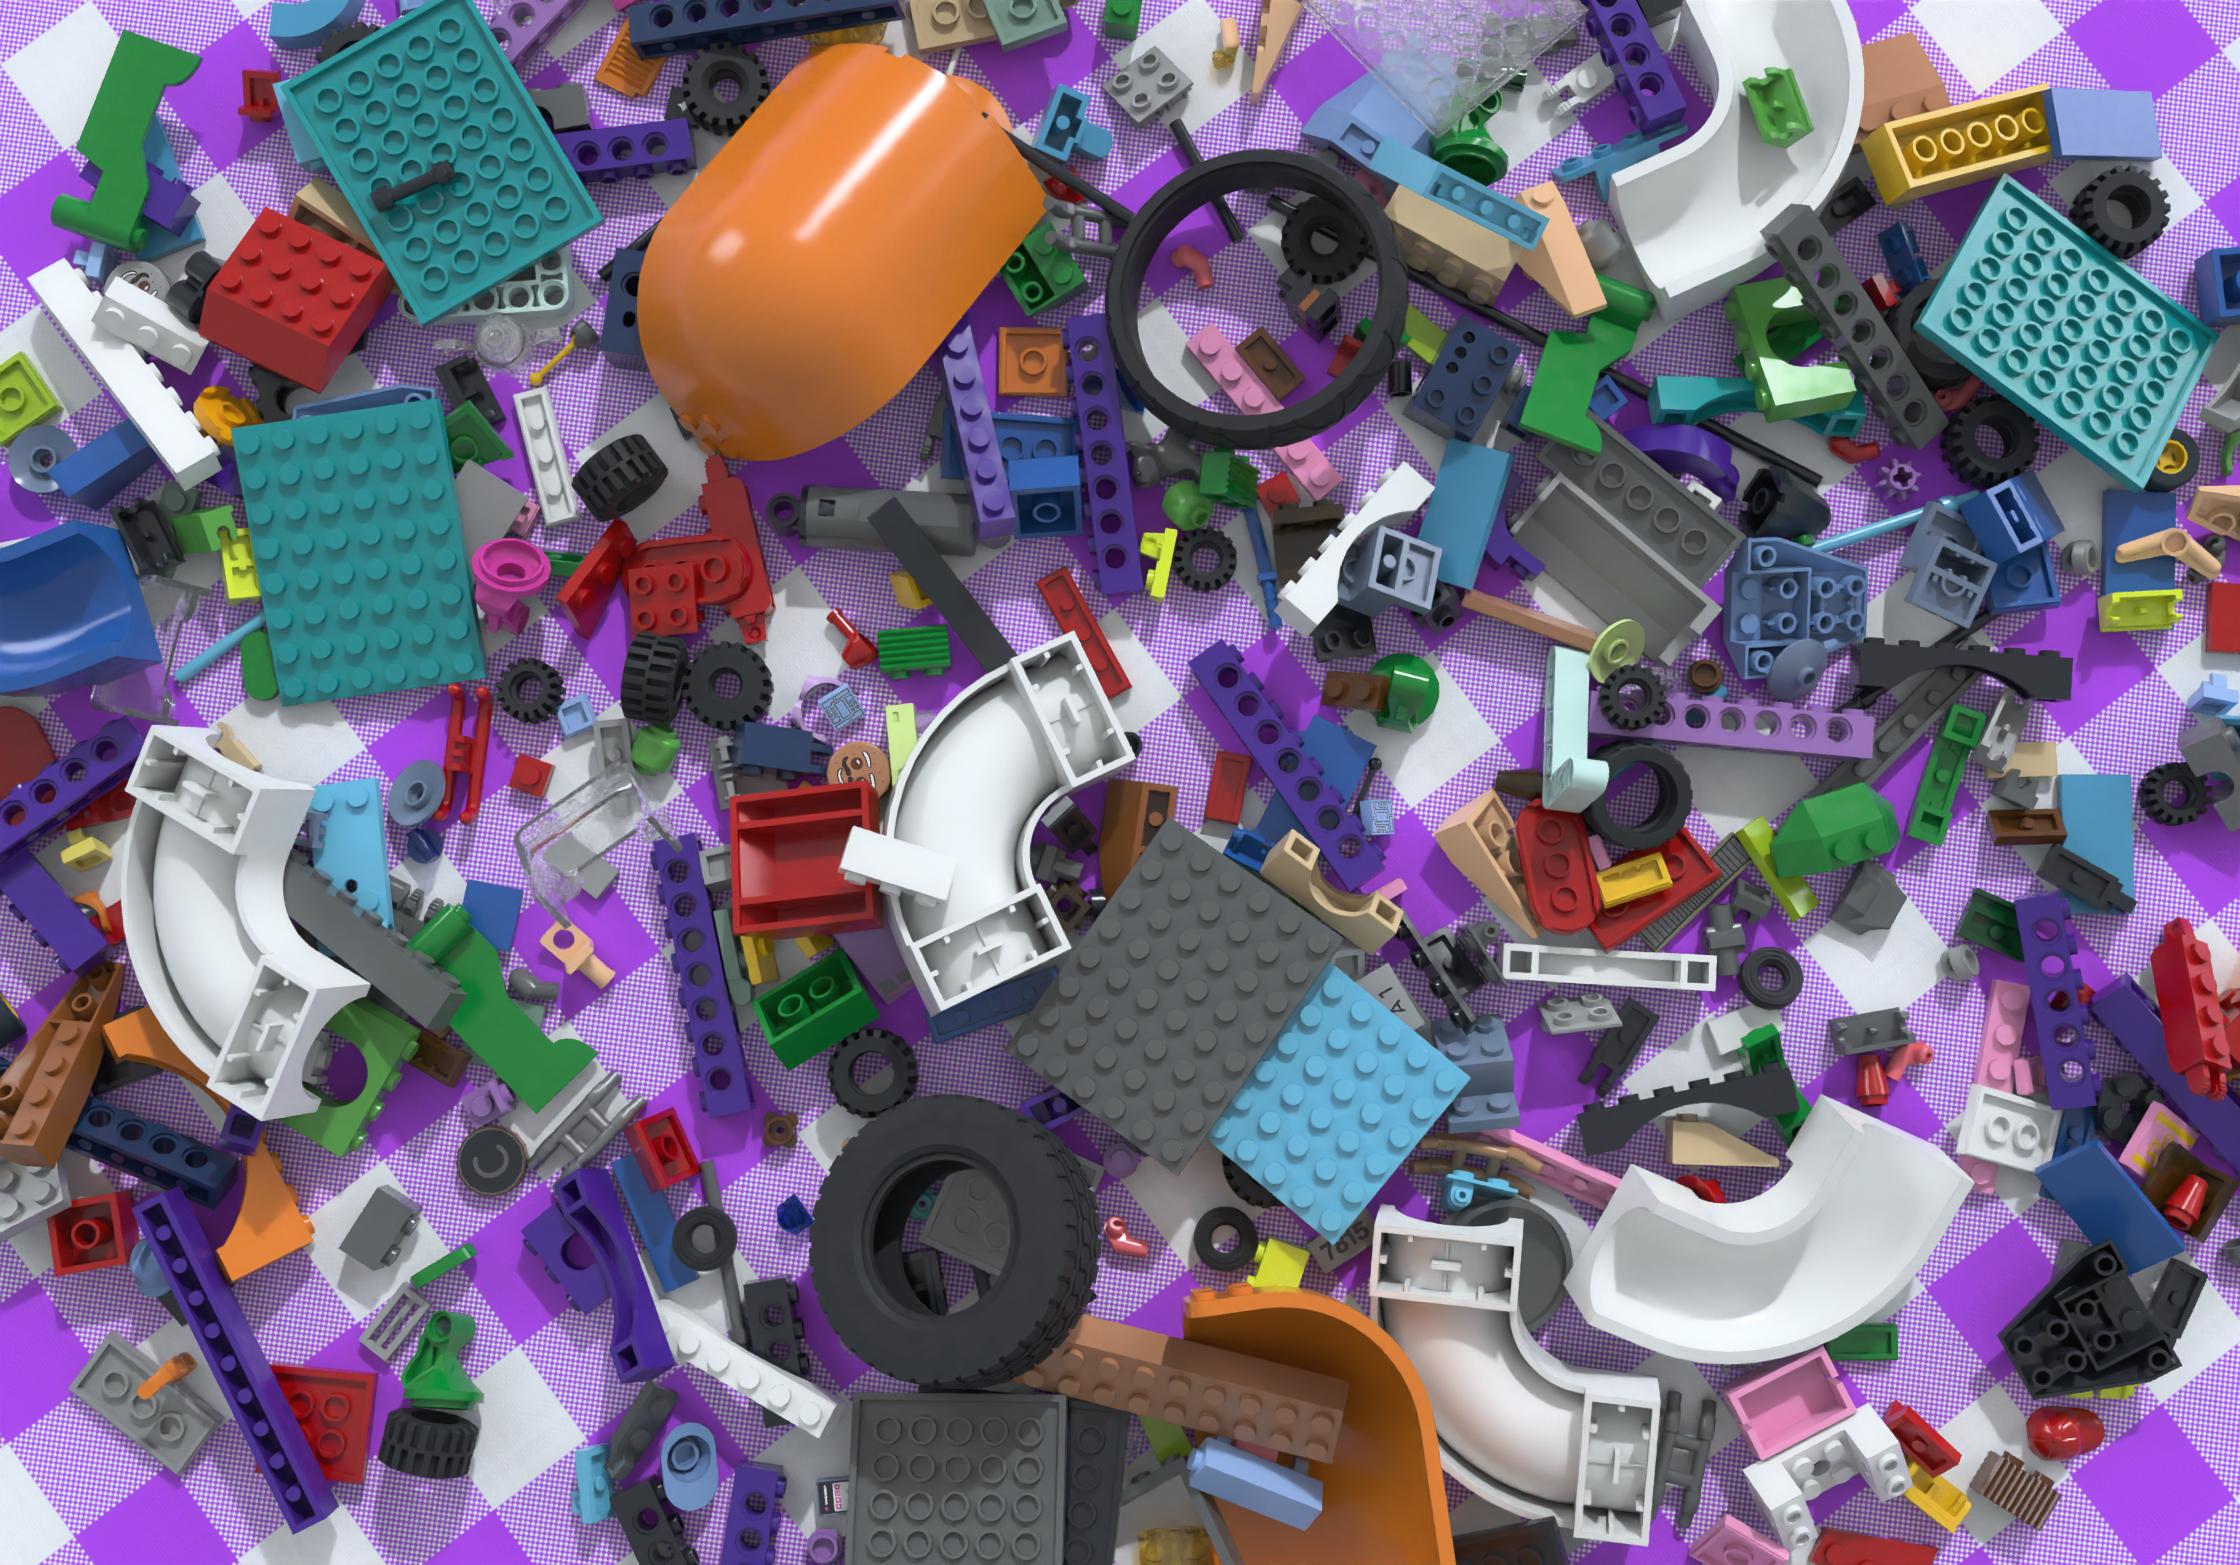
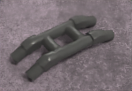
M1051 196L1046 197L1043 201V208L1050 211L1052 215L1071 220V236L1048 231L1045 235V242L1064 253L1072 252L1113 259L1114 253L1119 246L1117 244L1113 245L1112 228L1127 229V224L1105 210L1077 206L1073 203L1057 200ZM1084 221L1098 224L1099 243L1085 240Z
M1668 1391L1666 1413L1664 1414L1662 1424L1663 1430L1655 1463L1651 1520L1656 1518L1659 1506L1662 1504L1667 1486L1666 1483L1686 1487L1676 1522L1683 1528H1689L1700 1503L1711 1441H1713L1715 1433L1717 1402L1709 1399L1702 1400L1701 1417L1699 1418L1697 1431L1698 1437L1694 1438L1677 1434L1681 1419L1682 1394L1676 1391ZM1673 1448L1694 1452L1690 1473L1669 1469Z

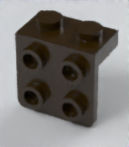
M1333 499L1314 501L1313 506L1299 508V503H1286L1279 505L1278 510H1273L1271 527L1277 580L1281 585H1286L1290 580L1297 584L1302 578L1297 572L1310 557L1316 561L1319 559L1321 553L1317 549L1322 545L1324 535L1328 530L1333 529L1342 532L1337 527L1344 518L1343 503L1334 504Z
M2172 1141L2160 1153L2157 1164L2148 1179L2142 1183L2140 1190L2162 1215L2164 1212L2162 1205L2189 1174L2204 1179L2209 1186L2206 1189L2197 1224L2192 1225L2189 1230L2179 1229L2169 1224L2172 1229L2204 1244L2239 1187L2240 1182L2223 1172L2205 1165L2181 1144Z

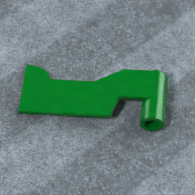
M123 29L76 146V149L103 171L91 202L66 193H62L56 198L51 210L53 226L131 254H136L147 246L149 231L145 222L140 219L150 194L144 142L166 87H176L187 82L200 67L203 61L201 56Z
M1594 272L1606 299L1607 308L1591 314L1585 333L1550 330L1518 427L1598 457L1602 446L1601 434L1597 425L1590 418L1586 417L1598 374L1630 353L1642 320L1645 322L1650 320L1656 303L1651 301V293Z
M448 903L409 940L407 945L414 951L419 950L430 956L435 961L433 966L439 963L448 973L460 981V988L468 996L448 1025L538 1114L599 1053L588 1044L576 1039H560L553 1043L509 998L498 952L470 923L474 917L460 903L455 907Z

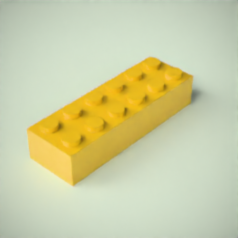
M2043 83L1881 125L1861 141L1860 145L1885 205L1889 206L1998 177L2004 172L2009 174L2047 164L2053 160L2042 92L2049 89L2048 84Z

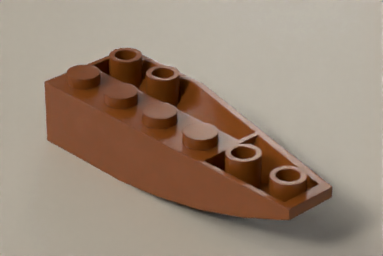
M1108 779L1098 847L1102 890L1104 891L1106 905L1167 818L1170 817L1174 820L1178 792L1177 786Z
M102 962L83 978L78 977L0 1078L1 1157L22 1166L55 1168L85 1105L104 1054L106 1042L101 1034L103 1025L112 1022L114 1019L125 966L122 963Z

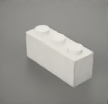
M117 276L106 291L91 319V322L189 375L193 372L209 343L208 340L199 336L200 325L192 324L170 305Z
M853 826L849 833L838 872L845 874L844 880L861 886H865L866 881L880 885V892L900 897L901 892L915 896L914 902L935 908L936 903L942 905L947 899L959 859Z

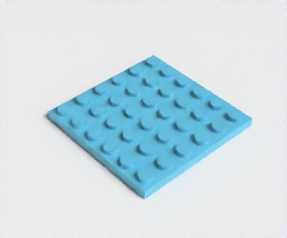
M1329 962L1206 1139L1334 1245L1471 1077L1334 964Z

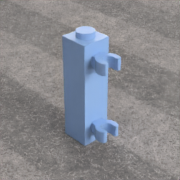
M1216 1435L1215 1438L1207 1436L1198 1449L1194 1448L1191 1451L1187 1460V1469L1190 1470V1487L1303 1531H1306L1322 1512L1323 1482L1307 1476L1309 1464L1305 1459L1294 1456L1292 1468L1284 1467L1230 1446L1231 1438Z

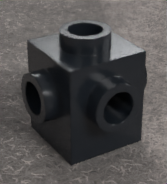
M1437 578L1431 610L1425 615L1412 610L1409 613L1421 629L1427 625L1436 636L1441 631L1453 626L1456 620L1463 616L1456 604L1461 601V598L1449 583L1444 586Z

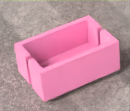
M1822 1345L1784 1358L1774 1359L1718 1388L1732 1417L1739 1421L1737 1426L1750 1452L1761 1461L1857 1412L1844 1384L1835 1378L1839 1375Z

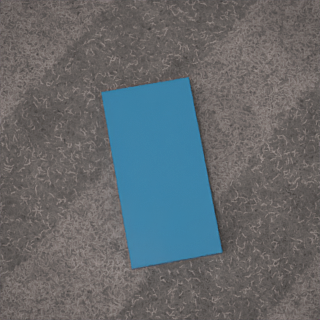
M156 113L144 142L145 159L165 172L162 176L170 182L177 178L185 183L161 117ZM197 213L194 214L180 238L141 214L140 219L145 222L149 231V241L147 246L135 255L137 260L149 263L206 241Z
M1449 438L1434 485L1435 489L1431 494L1418 536L1419 540L1442 548L1437 575L1440 581L1469 590L1473 589L1515 455Z
M2058 775V809L2068 834L2065 843L2059 845L2119 878L2118 882L2123 884L2120 892L2134 899L2131 775ZM2060 889V898H2068L2071 914H2122L2112 908L2108 913L2097 910Z

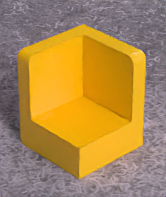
M905 567L888 574L900 607L919 610L932 604Z

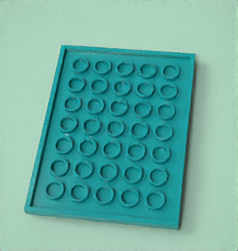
M430 0L280 86L421 325L425 328L606 223L473 0ZM439 161H450L458 178L452 181V184L445 187L436 184L396 202L397 208L379 213L370 193L384 185L389 189L432 171L431 165Z
M2005 172L1996 178L1913 329L2134 494L2144 489L2220 337L2209 326Z
M440 398L231 428L282 707L489 677Z

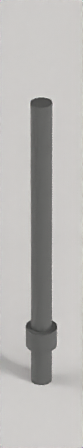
M714 1159L700 1162L708 1206L724 1211ZM712 1227L715 1244L717 1246L718 1234L716 1230ZM732 1256L726 1264L720 1267L732 1327L729 1335L732 1342L751 1353L749 1344L752 1341L750 1327L746 1326Z

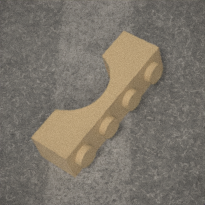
M1291 829L1268 852L1259 874L1295 899L1300 905L1321 918L1327 925L1344 935L1354 945L1372 956L1397 933L1404 911L1377 891L1368 894H1350L1332 886L1323 877L1318 866L1320 849L1294 829Z

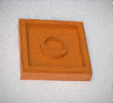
M1000 327L999 397L1068 398L1066 373L1068 349L1064 350L1061 334V329L1064 328Z

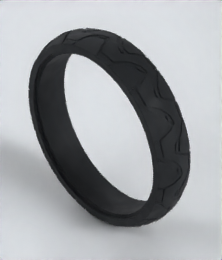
M1248 149L1226 153L1192 166L1172 178L1165 186H1162L1153 194L1131 220L1120 239L1119 248L1114 253L1109 269L1105 291V319L1108 322L1106 323V328L1115 362L1127 386L1131 388L1132 393L1139 402L1168 427L1194 440L1225 449L1245 451L1267 450L1292 445L1326 431L1346 418L1348 414L1355 411L1374 391L1375 386L1381 382L1390 367L1401 342L1409 303L1408 271L1403 248L1393 224L1380 204L1362 185L1350 175L1342 172L1338 167L1304 153L1283 149ZM1256 187H1283L1318 196L1339 208L1357 224L1373 247L1378 270L1376 310L1367 336L1356 356L1321 391L1300 403L1275 412L1258 415L1222 414L1197 407L1176 396L1159 382L1150 370L1142 351L1137 323L1141 285L1150 261L1160 244L1193 211L1218 197L1235 191Z

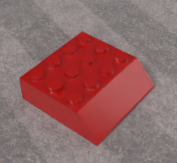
M265 206L207 287L198 334L205 340L321 395L395 287V283L386 263Z
M868 780L729 797L733 934L735 936L786 940L884 929L883 893L879 891L880 885L867 881L865 886L856 885L845 881V874L838 872L849 833L853 826L880 834L878 792Z

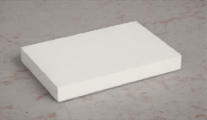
M1971 1083L1955 1153L2035 1175L2036 1167L2052 1160L2063 1109L2051 1110L2050 1105Z

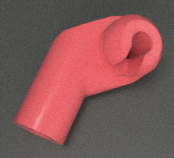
M1181 245L1171 253V261L1175 267L1182 268L1187 266L1193 270L1199 290L1208 289L1215 285L1208 259L1204 254L1189 245Z
M1969 376L1958 389H1939L1934 393L1933 397L1943 412L1959 411L1969 404L1983 384L1977 378Z
M1920 1041L1900 1045L1895 1048L1884 1070V1074L1886 1077L1899 1082L1907 1066L1919 1063L1929 1064L1933 1060L1934 1051L1930 1046Z
M1110 1217L1104 1225V1233L1112 1249L1117 1253L1146 1259L1149 1241L1132 1238L1122 1217Z

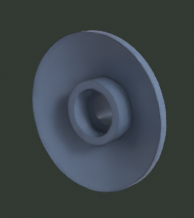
M51 425L33 426L24 430L13 441L8 454L9 470L14 480L24 489L38 494L53 493L61 488L47 471L77 452L78 449L73 439L63 430ZM52 456L53 462L46 468L44 462L46 458Z
M1811 638L1800 639L1787 646L1774 660L1768 674L1767 684L1771 695L1779 701L1790 702L1808 694L1820 681L1827 665L1825 647L1817 640Z
M419 760L407 766L398 775L391 787L388 798L389 812L395 822L407 827L417 826L429 819L438 809L446 787L444 772L438 764L430 760Z

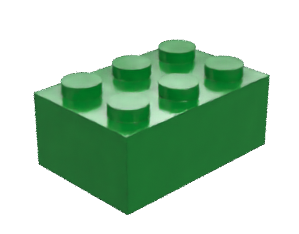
M842 947L751 1001L769 1047L788 1071L880 1017L861 973Z

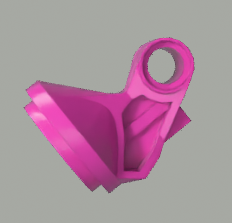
M501 538L487 542L475 551L471 563L473 578L476 580L475 600L480 609L485 613L483 621L485 624H488L487 630L498 633L501 629L519 636L528 622L530 608L525 606L518 598H525L536 594L547 586L551 576V564L548 556L542 549L530 542L516 538Z

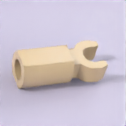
M222 722L216 724L222 730L223 736L216 742L214 748L220 749V754L227 759L259 772L263 765L239 739L234 740L233 729Z

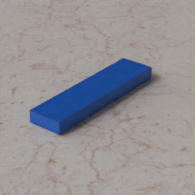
M1057 965L989 988L933 1017L930 1016L928 1010L924 1011L935 1045L1032 1011L1059 973Z
M633 1153L611 1162L665 1294L700 1278L698 1271L685 1266L674 1252L672 1237L677 1221L664 1190L651 1194Z

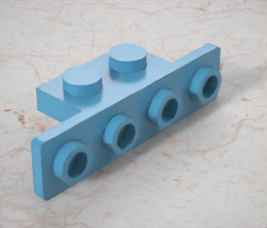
M1680 121L1645 136L1642 135L1641 131L1630 132L1623 136V141L1613 145L1602 144L1596 146L1591 150V154L1582 158L1571 157L1563 160L1560 163V167L1551 170L1552 177L1562 183H1566L1592 172L1598 198L1600 201L1606 202L1609 197L1612 174L1659 154L1658 144L1688 132V126Z

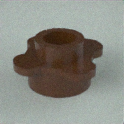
M774 1112L766 1114L764 1117V1123L766 1124L765 1135L762 1138L764 1145L767 1147H773L774 1145H784L786 1148L794 1147L798 1141L795 1136V1126L799 1123L798 1117L793 1113H789L786 1116H777ZM779 1127L784 1129L782 1134L777 1131Z

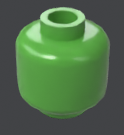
M1182 480L1172 484L1166 490L1162 501V510L1166 517L1179 529L1186 532L1195 531V528L1206 525L1214 508L1213 501L1198 494L1199 485L1191 480Z
M657 723L641 727L631 750V758L637 764L636 769L648 776L669 772L681 748V742L676 737L677 732L667 725Z

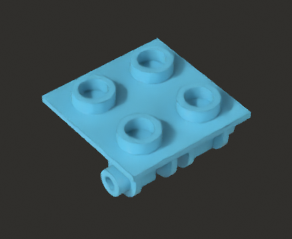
M1453 1170V1174H1447L1436 1182L1437 1187L1443 1188L1441 1207L1450 1214H1454L1471 1202L1472 1195L1493 1198L1501 1196L1513 1197L1518 1193V1189L1509 1188V1182L1505 1180L1488 1178V1182L1475 1180L1473 1173L1461 1170Z

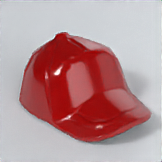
M2046 1406L2036 1409L2026 1422L2029 1449L2034 1455L2045 1461H2067L2099 1447L2105 1437L2104 1425L2095 1413L2083 1408Z

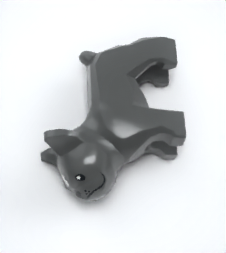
M1168 427L1164 438L1155 445L1145 446L1141 443L1130 441V450H1128L1127 454L1132 459V477L1138 487L1142 489L1153 488L1168 476L1191 477L1199 485L1202 458L1195 454L1196 440Z

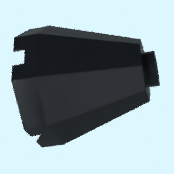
M1770 466L1769 469H1758L1743 494L1742 501L1748 502L1747 511L1740 510L1739 521L1744 534L1749 538H1790L1807 534L1819 535L1829 526L1831 521V512L1827 501L1787 469L1777 466Z

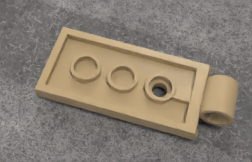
M909 0L920 55L998 40L981 0ZM1058 0L1061 9H1067L1077 5L1080 0Z

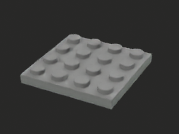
M1074 1154L1081 1164L1079 1168L1084 1169L1092 1187L1089 1190L1095 1193L1105 1167ZM978 1169L962 1170L947 1175L918 1241L999 1277L1006 1262L1010 1244L1009 1216L1000 1192L992 1181Z

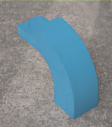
M310 0L300 4L272 3L269 36L280 49H309L321 46L320 43L323 39L330 40L332 36L329 32L333 29L340 32L343 30L342 24L350 23L352 25L359 15L365 0Z

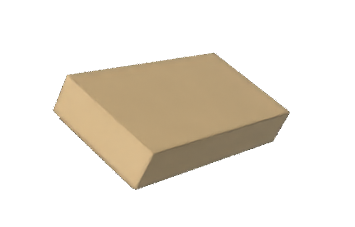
M2056 741L2017 742L2004 773L2001 774L1983 766L1984 779H2001L2012 768L2021 770L2018 778L2058 776Z

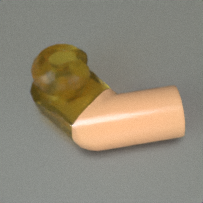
M1232 17L1224 18L1220 22L1223 50H1215L1212 53V63L1215 69L1225 67V70H1227L1235 62L1240 45V37L1236 19Z

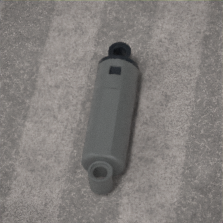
M803 485L800 500L792 494L778 493L768 501L766 506L767 517L774 532L783 537H791L799 533L800 546L804 548L893 553L867 520L870 514L893 496L897 498L942 556L972 557L975 555L977 542H981L987 548L999 549L1005 546L1011 538V535L978 540L967 494ZM783 510L794 512L793 516L788 520L777 518L778 514Z

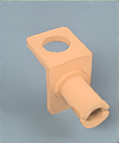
M561 916L540 938V943L565 964L566 973L569 975L579 969L600 989L604 988L614 977L615 971L611 970L593 954V940L565 916ZM559 930L570 931L574 935L572 946L566 949L556 947L553 942L555 933Z

